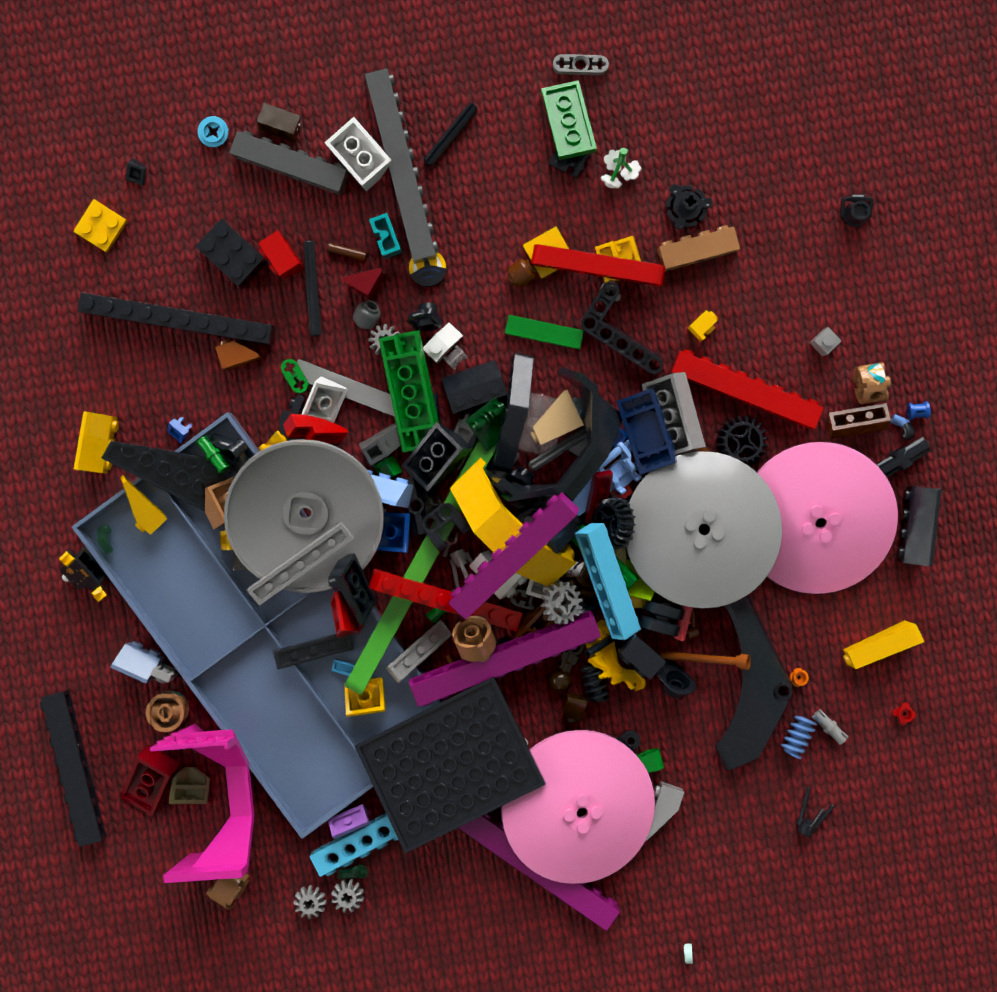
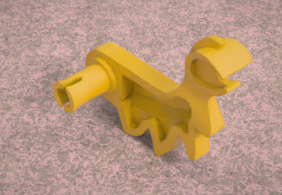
M605 620L596 622L601 637L597 638L593 643H585L587 649L610 635ZM615 641L595 653V657L588 659V662L594 667L603 670V673L598 678H611L612 685L624 681L631 690L635 688V691L643 689L646 685L645 678H642L635 670H627L618 663Z

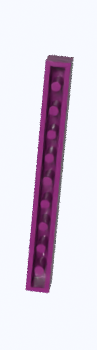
M589 610L579 614V616H573L574 621H568V624H552L497 645L490 658L485 662H471L461 659L409 679L410 688L417 706H428L435 700L449 698L453 693L463 692L493 676L494 678H501L508 672L520 671L529 664H538L545 658L560 655L563 651L575 650L579 645L595 642L601 635L594 615Z
M490 813L458 827L606 931L620 913L617 906L618 903L611 897H608V899L604 897L602 892L595 886L591 888L586 883L570 884L553 881L542 877L528 868L510 846L502 822L493 820V816Z

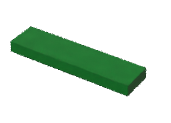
M513 315L508 316L505 330L507 335L580 350L584 330Z

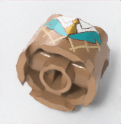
M883 362L854 368L853 381L857 384V388L854 389L860 404L889 400L887 388L891 387V381L889 376H885V365Z
M172 690L161 692L155 696L146 708L148 723L155 730L161 732L173 731L186 721L189 714L186 696Z

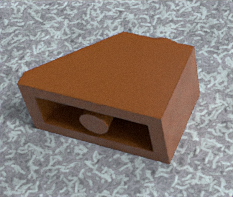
M230 339L221 341L220 345L215 347L221 367L224 370L262 359L260 354L235 341L231 342Z

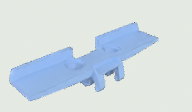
M629 439L624 443L619 442L617 447L609 453L608 458L597 470V472L606 470L613 472L610 492L614 489L620 495L626 492L624 487L631 481L639 482L642 479V476L636 473L638 470L636 461L631 462L632 449ZM621 454V458L604 470L603 467ZM592 478L575 500L572 501L579 508L578 516L586 510Z

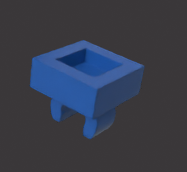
M180 417L178 421L174 418L169 422L167 432L180 443L187 438L192 426L188 424V426L184 427L181 424L184 421L183 417Z

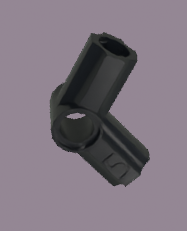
M217 433L211 435L209 441L232 464L237 474L240 468L249 460L246 455L249 452L247 444L242 439L232 441Z

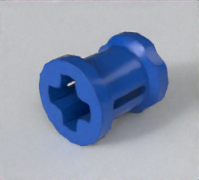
M926 401L923 404L914 405L908 403L906 407L908 419L913 420L917 417L930 418L931 408L929 402Z

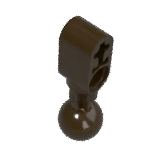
M585 643L580 645L577 650L562 652L560 667L551 671L548 676V685L551 690L563 693L571 687L572 677L569 672L572 665L577 663L586 645Z

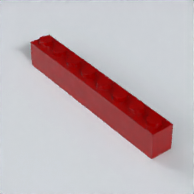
M684 349V351L677 353L669 374L685 372L689 382L810 430L816 428L824 408L819 406L818 401L813 399L806 401L801 399L802 395L795 392L786 393L783 391L784 388L777 385L772 387L766 385V381L760 378L753 380L748 378V374L739 370L737 373L733 372L725 364L720 363L718 366L713 364V360L710 358L694 356L695 353Z
M374 569L369 588L460 615L449 604L452 598L450 595L452 591ZM485 601L470 616H481L489 624L517 632L523 613Z

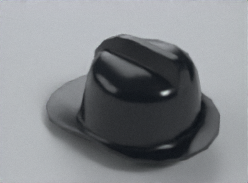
M664 659L666 662L656 675L662 681L664 692L668 696L682 700L685 695L691 694L695 690V682L676 662Z

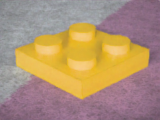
M93 199L75 227L74 232L108 253L128 221Z

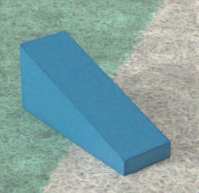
M334 659L331 671L349 676L355 663Z

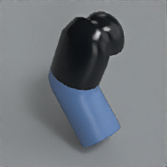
M896 414L892 416L890 423L901 427L903 430L902 438L910 440L915 434L911 422Z

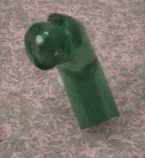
M107 524L97 529V543L105 554H109L114 550L107 540V535L111 533V528Z

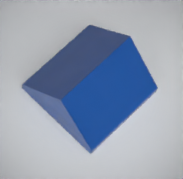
M384 512L383 531L377 550L408 553L410 514Z

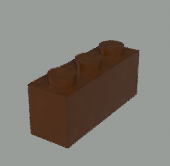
M887 403L831 412L826 420L830 439L887 430L891 422Z

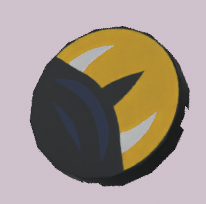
M439 252L435 253L436 259L414 264L411 257L409 273L411 278L420 286L433 287L444 279L447 273V264Z

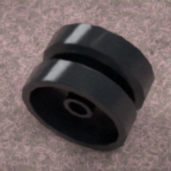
M659 600L643 601L642 609L651 613L652 616L640 615L638 622L641 627L671 636L679 635L681 626L670 621V619L683 620L684 609Z

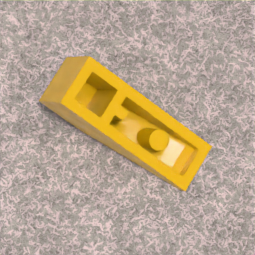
M122 475L120 478L133 516L137 522L135 525L141 532L146 531L151 535L167 520V517L162 510Z

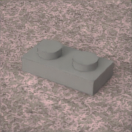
M161 663L152 669L150 675L155 677L156 681L165 684L177 678L179 672L176 668Z

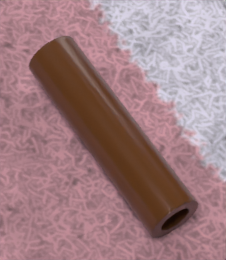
M333 243L328 245L327 252L364 262L366 260L367 252Z

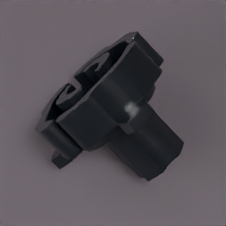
M674 184L669 188L671 194L667 198L664 207L668 210L671 201L675 198L673 210L678 218L673 216L671 210H668L666 213V218L671 224L675 225L674 228L676 229L694 228L697 222L701 223L704 220L707 209L713 206L712 198H705L700 189L691 192L693 189L691 185L680 187ZM701 212V215L697 221L691 223L686 222V220H692L696 218Z

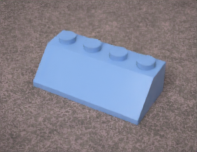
M367 470L379 489L382 503L408 508L414 485L408 484L406 479L397 477V480L394 481L390 479V475L379 473V476L372 475L373 471Z

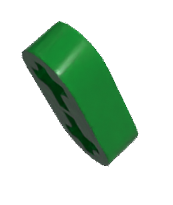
M292 359L285 360L281 365V370L290 387L296 393H305L309 388V382L301 367ZM288 363L295 365L293 368L295 375H292L290 371L286 372ZM296 377L299 381L305 382L302 390L295 387L297 385Z

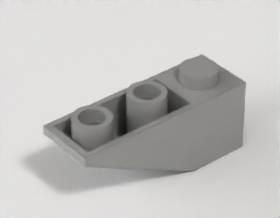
M660 781L659 786H655V811L646 841L679 810L684 795L682 788Z

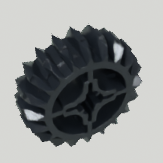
M741 416L736 417V422L733 418L729 419L730 425L726 422L723 424L726 430H718L723 434V436L716 437L717 440H722V443L716 444V447L723 448L718 453H725L747 465L748 461L751 465H755L754 458L760 461L761 457L758 454H766L762 450V447H768V444L763 443V440H768V436L762 437L766 429L759 430L762 424L754 425L756 419L753 418L749 422L748 416L743 418V422ZM737 426L746 427L741 435L733 434L731 431ZM751 430L756 436V445L750 440ZM728 438L734 443L733 453L728 447ZM745 438L746 440L744 441H746L747 445L740 446L738 439ZM745 448L754 451L748 457H738L739 453Z
M611 497L598 502V509L592 515L594 521L591 523H604L611 545L616 550L624 548V546L629 545V540H633L632 534L635 533L634 526L636 524L634 519L636 516L632 515L634 509L630 508V503H627L622 498Z

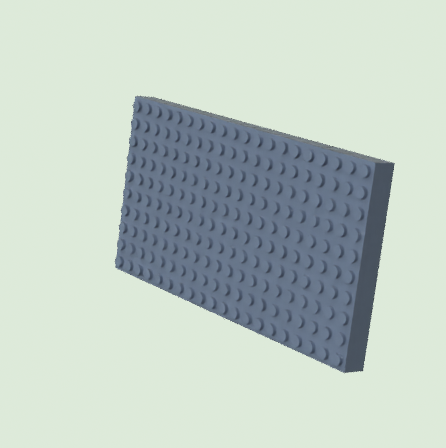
M230 412L221 416L175 450L176 452L206 457L196 442L203 436H207L210 440L211 435L217 433L232 441L242 439L249 448V452L246 454L248 459L260 451ZM233 468L230 474L228 475L227 479L236 476V473ZM137 478L132 484L162 510L167 517V520L151 535L146 531L141 532L135 524L137 522L133 516L124 489L73 525L72 529L221 730H234L249 762L250 770L301 839H303L373 787L355 745L444 700L440 698L428 706H417L410 688L409 679L424 674L419 666L398 683L385 667L406 650L397 636L394 635L371 679L383 678L387 704L386 710L384 712L346 717L344 683H346L349 676L331 671L333 661L337 659L357 663L382 617L375 607L372 608L363 624L364 628L361 629V633L350 635L353 650L277 670L272 650L336 634L330 599L333 593L339 590L332 588L325 591L302 593L282 589L259 606L247 592V589L260 579L249 570L233 571L234 551L221 550L219 531H226L225 525L213 529L204 511ZM301 509V514L305 517H308L304 510Z

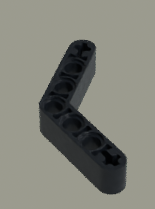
M517 352L513 353L506 410L491 464V469L510 473L513 469L529 409L533 356Z

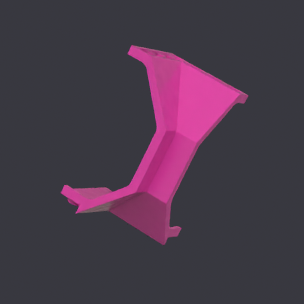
M194 723L185 729H179L177 732L171 733V736L164 737V740L157 741V744L150 747V752L192 748L223 765L226 768L230 817L204 852L188 854L163 875L164 883L242 878L248 872L254 825L249 762L233 729L204 732Z

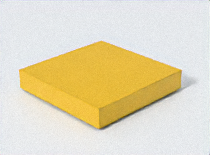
M557 227L550 229L523 245L530 260L532 259L534 244L569 249ZM534 265L541 279L557 271V269Z

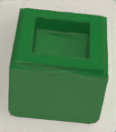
M394 456L388 457L373 466L378 476L379 473L390 475V479L402 472Z

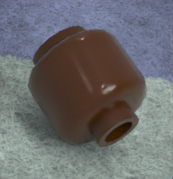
M519 259L508 268L509 276H507V279L513 286L517 285L523 288L535 279L536 269L529 260Z

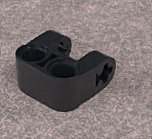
M449 503L440 505L422 521V528L425 534L440 553L448 546L437 531L447 523L452 521L463 535L471 530L463 516ZM449 508L452 515L445 518L441 515V510ZM429 519L436 522V527L432 530L427 529L425 526V522Z

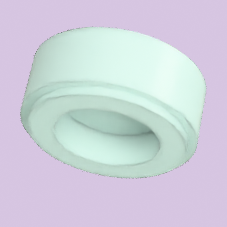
M692 944L684 945L686 964H693Z

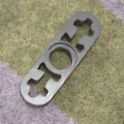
M560 54L553 60L554 71L557 74L603 75L607 72L609 66L608 59L602 55ZM560 60H563L564 64H570V60H573L572 69H569L570 65H564L563 69H561L560 66L556 64H558ZM578 60H583L586 63V67L579 70L576 68L575 63ZM589 60H592L591 65H597L598 61H601L602 65H605L602 66L601 70L598 69V66H592L591 70H588L590 64Z

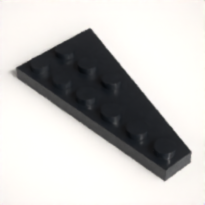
M113 440L109 442L101 457L204 512L205 488L225 481L233 468L232 464L225 460L230 467L225 472L219 474L211 461H207L204 456Z

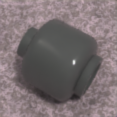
M371 300L360 302L353 313V320L356 325L362 329H372L381 316L379 306Z

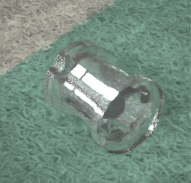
M458 345L455 346V350L447 357H443L454 371L463 359L468 358Z

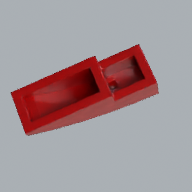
M290 414L283 424L287 438H305V440L334 444L341 443L348 434L347 429L333 422L303 414Z

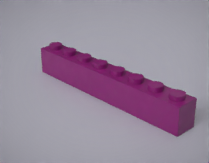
M563 492L558 496L554 494L546 502L548 506L544 510L538 509L532 517L534 519L530 523L526 521L518 529L519 533L516 536L511 535L504 544L506 546L502 550L500 548L496 549L488 563L484 561L477 568L478 572L475 575L470 574L464 580L465 585L462 588L458 586L450 594L452 598L449 604L465 620L577 516L579 508Z

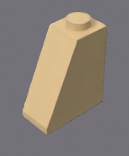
M568 390L562 392L532 427L533 432H531L535 443L545 444L584 425Z

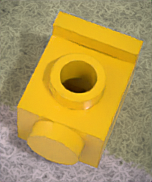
M706 310L688 329L701 342L705 338L703 334L708 335L715 329L714 324L719 319L712 311L708 312Z

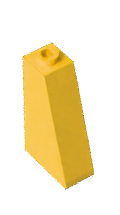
M904 620L843 649L845 653L843 658L847 666L858 669L921 644L924 640L917 625Z

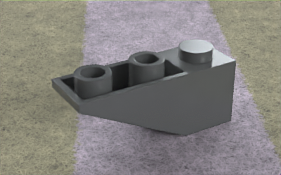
M396 423L359 444L370 465L385 458L401 446Z

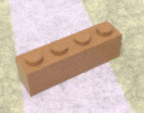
M728 225L717 228L716 232L710 233L707 230L698 233L699 236L691 238V235L680 238L679 242L673 243L672 240L661 243L662 246L657 250L661 265L666 267L665 271L736 253L740 250L735 228H728Z

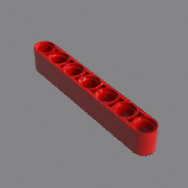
M534 244L531 264L539 267L652 286L663 285L666 268L663 265L540 244Z

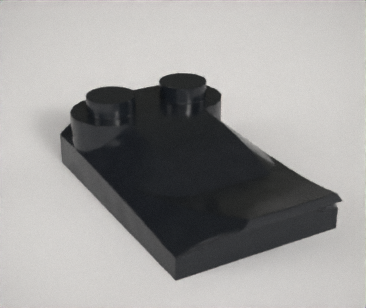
M355 553L337 561L328 577V583L334 590L341 592L351 610L356 626L359 628L369 616L376 603V598L371 588H369V583Z

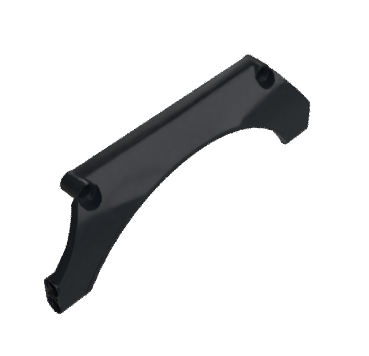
M631 497L626 499L627 503H629ZM707 524L699 526V533L701 535L709 533L710 528ZM749 594L738 601L725 605L735 625L741 653L749 654L751 657L750 669L743 670L741 694L734 717L723 737L715 746L726 770L734 769L759 758L793 691V684ZM786 686L789 691L783 693L779 690V687Z

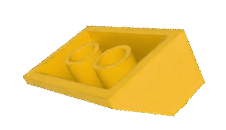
M83 412L74 469L108 473L112 463L101 457L111 440L115 441L114 434L118 431L119 427L117 417Z

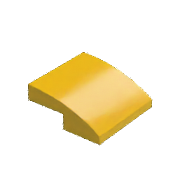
M634 236L595 247L596 253L600 255L641 261ZM604 278L605 283L609 280L620 281L616 279Z

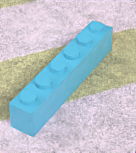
M590 523L576 532L575 536L611 638L626 640L641 629L604 523Z

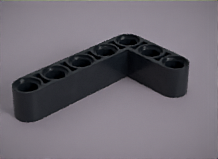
M607 281L582 318V329L652 374L659 373L664 365L661 355L603 319L620 293V285L617 281ZM608 285H614L616 287V293H607L606 287ZM596 302H604L606 309L603 311L598 310ZM586 318H593L595 326L589 327L585 322ZM602 329H610L612 335L610 337L603 336ZM621 338L626 339L628 345L620 347L618 340ZM641 349L644 352V356L641 358L636 357L634 350ZM656 359L660 362V366L653 368L650 366V361Z

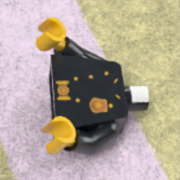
M85 546L75 554L72 549L65 550L64 554L59 558L64 564L60 568L62 579L66 582L70 581L77 589L87 588L94 590L91 594L98 602L105 598L107 595L104 592L102 581L107 575Z

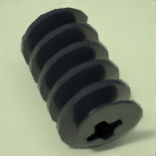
M591 663L584 664V667L580 668L579 671L586 673L581 676V679H587V682L583 684V686L589 687L585 694H591L587 701L596 703L611 699V697L606 696L609 694V690L604 689L608 685L607 682L602 681L604 679L598 678L599 673L603 672V670L594 667Z

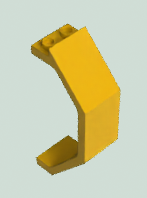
M480 458L450 489L473 532L494 552L498 548L502 550L506 546L504 544L511 535L516 536L519 533L518 529L523 524L502 503L483 469L486 462ZM545 545L516 573L550 587V584H554L576 564L571 558L574 550L568 545L564 553L559 552L555 554L553 548Z

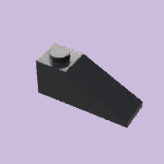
M578 514L549 541L555 554L559 553L572 540L575 533L580 530L581 520Z

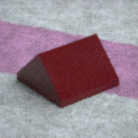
M380 267L343 277V280L349 288L372 300L385 275Z

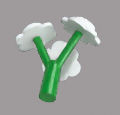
M621 148L616 152L610 150L609 154L604 156L607 169H613L614 171L612 176L607 174L601 176V180L609 188H619L622 185L618 178H616L622 165H624V169L620 174L626 181L638 178V172L642 169L638 161H632L631 163L625 161L628 152L626 148Z

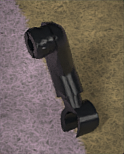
M536 498L531 500L528 507L525 506L514 513V516L522 524L532 511H537L542 507V503L538 507L533 505Z

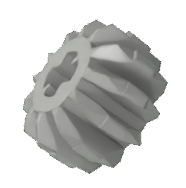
M384 324L383 330H381L378 325L376 326L378 333L370 332L375 338H369L368 341L375 342L370 348H377L375 351L376 355H379L381 352L378 338L400 334L399 332L393 333L395 327L392 326L388 330L387 324Z
M352 879L349 880L348 884L345 880L341 881V885L337 883L335 885L336 890H333L331 893L334 896L332 903H338L336 909L343 907V913H346L347 908H349L351 913L354 912V907L360 908V902L364 900V897L361 895L364 890L358 889L359 882L353 885Z
M309 885L308 890L302 887L301 892L296 893L295 897L297 899L294 900L293 904L297 906L296 912L302 911L301 918L305 914H308V919H311L312 915L317 918L320 915L319 912H324L325 907L323 905L327 903V900L323 899L325 896L324 892L318 893L319 887L313 890L312 885ZM309 900H312V901H313V903H311V904H308L307 902H308Z

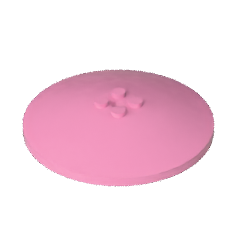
M812 442L782 451L758 470L757 473L769 486L776 499L782 522L781 546L774 566L767 575L768 578L783 587L798 592L812 594L830 593L848 588L870 575L884 560L892 546L897 530V502L888 479L868 457L844 445ZM817 519H826V524L823 527H817L815 524Z
M574 730L562 732L537 743L530 751L546 781V785L501 806L504 832L513 851L532 871L542 877L561 883L592 882L618 871L641 849L652 826L655 798L652 782L645 766L637 755L621 741L596 731ZM586 808L587 811L584 816H577L578 809Z

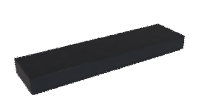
M333 634L272 651L278 670L353 650L350 636L337 638V635Z

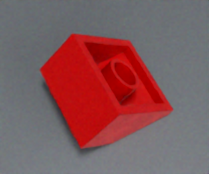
M278 230L258 243L261 247L259 252L265 260L267 258L270 260L272 265L269 267L275 276L279 275L281 278H286L305 269L286 238Z

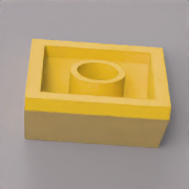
M382 677L370 679L362 695L345 687L346 717L384 712L386 710L387 704Z

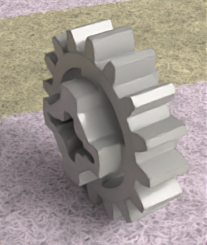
M556 582V585L550 584L551 590L545 589L544 592L547 595L541 597L545 601L544 604H541V607L546 608L543 614L549 615L548 620H554L555 624H568V621L573 622V616H579L577 610L582 609L579 602H582L583 599L578 598L580 591H574L576 586L570 585L569 582Z

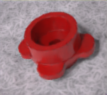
M907 702L902 703L901 707L893 710V715L897 716L901 725H906L907 722L916 717V713Z

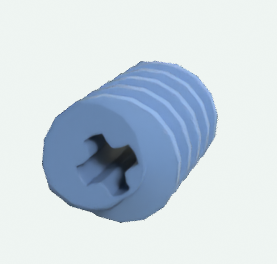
M794 716L797 723L790 724L794 730H787L791 737L784 736L788 743H781V746L785 749L786 753L802 759L798 753H805V749L802 747L808 746V742L805 739L812 738L808 732H815L811 725L818 724L802 716Z

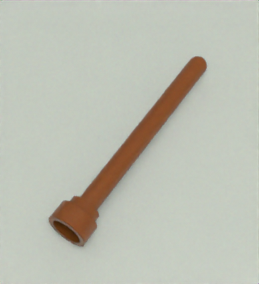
M661 652L659 654L663 659L736 665L741 670H749L751 665L749 654H740V656L737 655L736 657Z

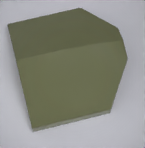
M196 767L182 768L171 779L169 804H207L210 778Z

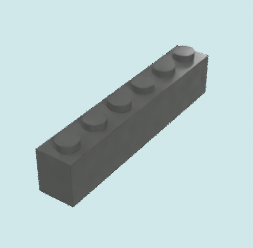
M243 131V133L236 132L229 152L233 158L338 195L342 194L348 177L345 166L339 163H334V165L326 163L327 160L322 157H309V154L302 150L292 151L290 150L291 147L280 143L279 146L272 144L273 141L265 137L261 139L255 138V135L248 131Z

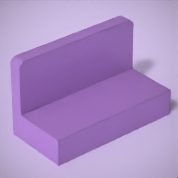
M362 804L328 819L332 837L336 839L369 825V810Z

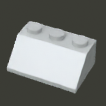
M355 117L325 142L365 191L381 179L392 162Z

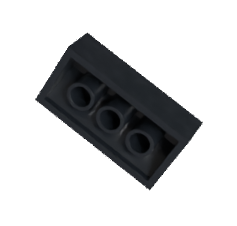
M907 486V489L904 490L903 501H905V506L901 511L903 524L899 530V539L901 541L900 547L897 548L896 552L898 562L933 567L942 489Z

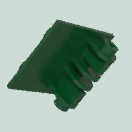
M496 397L465 420L486 451L497 444L506 409L505 405L502 402L499 403Z

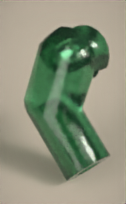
M358 865L350 869H340L338 876L340 879L365 878L368 875V870L366 866Z

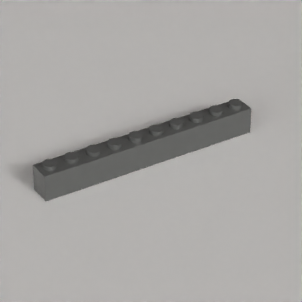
M388 69L367 73L365 77L384 151L392 160L389 170L413 262L417 264L436 259L435 253L439 252L436 241L432 242L431 234H434L431 222L427 223L426 216L429 215L427 204H422L421 197H424L422 185H417L416 179L419 178L417 167H413L411 160L415 159L412 148L408 149L407 142L410 141L408 131L403 130L402 123H405L403 112H398L397 105L400 104L398 93H394L392 86H395L393 74L389 75Z

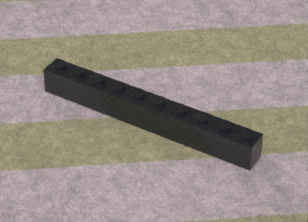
M80 292L77 310L86 315L268 346L273 345L275 327L270 324Z

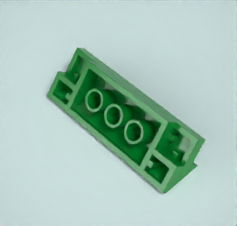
M420 330L378 338L402 452L414 451L434 424L438 422Z

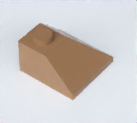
M234 477L205 488V514L213 529L225 525V500Z

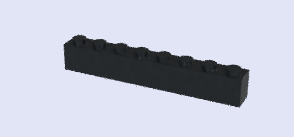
M68 689L41 697L40 707L45 713V727L50 732V746L54 749L55 765L60 771L59 781L61 786L64 787V801L69 806V820L74 826V839L78 842L79 847L100 842L107 835L70 691Z

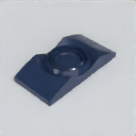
M651 388L616 401L640 475L677 463L673 441L667 430L663 410L654 389Z

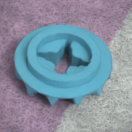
M210 116L199 124L198 137L206 146L217 148L223 145L228 138L229 129L224 120L216 116ZM209 126L214 130L218 129V138L214 135L209 136L211 134Z

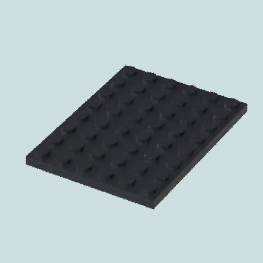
M494 676L355 745L405 853L546 785V781Z

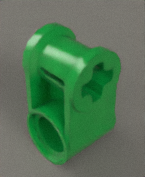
M659 748L649 749L643 753L636 754L648 773L664 768Z

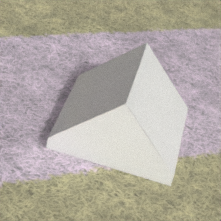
M321 376L314 382L302 414L334 423L348 389Z

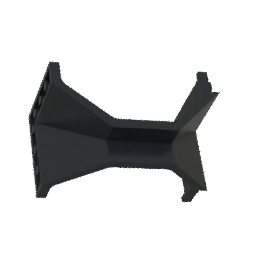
M561 367L557 372L579 391L588 439L587 446L557 484L513 486L502 476L498 479L483 467L491 484L497 488L495 491L518 510L525 506L528 507L533 498H536L533 505L538 507L542 503L541 509L544 510L548 506L546 502L554 494L558 496L561 492L571 501H574L609 456L622 418L618 410L598 395V386L582 373ZM532 511L529 515L532 519H534L532 516L536 511Z

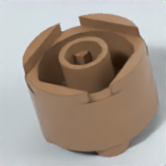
M469 616L466 621L458 622L453 629L452 636L462 659L471 662H485L490 658L496 647V639L490 624L485 618Z
M246 873L242 878L218 879L214 885L210 886L206 895L230 910L235 904L233 900L239 899L251 876Z

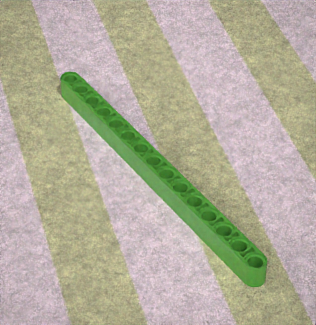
M478 440L458 479L480 458L486 462L484 468H486L494 454L496 445L486 451ZM450 491L444 503L453 505L461 514L462 510L452 491ZM443 508L441 515L448 518L452 515V512L449 508ZM435 521L433 522L430 530L436 527ZM452 521L437 531L445 542L455 525ZM427 535L405 573V578L423 583L440 553ZM396 596L392 597L344 685L345 687L362 695L413 601Z

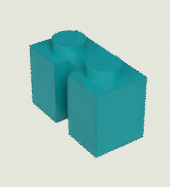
M388 213L369 219L376 238L381 237L382 239L377 241L383 258L387 259L401 254L402 251Z

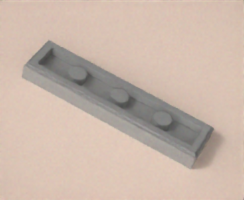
M439 620L385 668L397 683L400 682L451 637L452 633Z

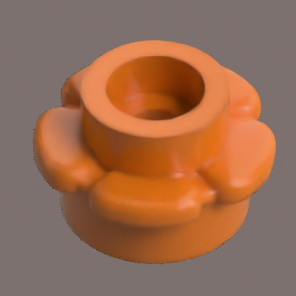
M796 668L794 672H791L790 680L795 687L804 686L808 682L809 677L805 670Z

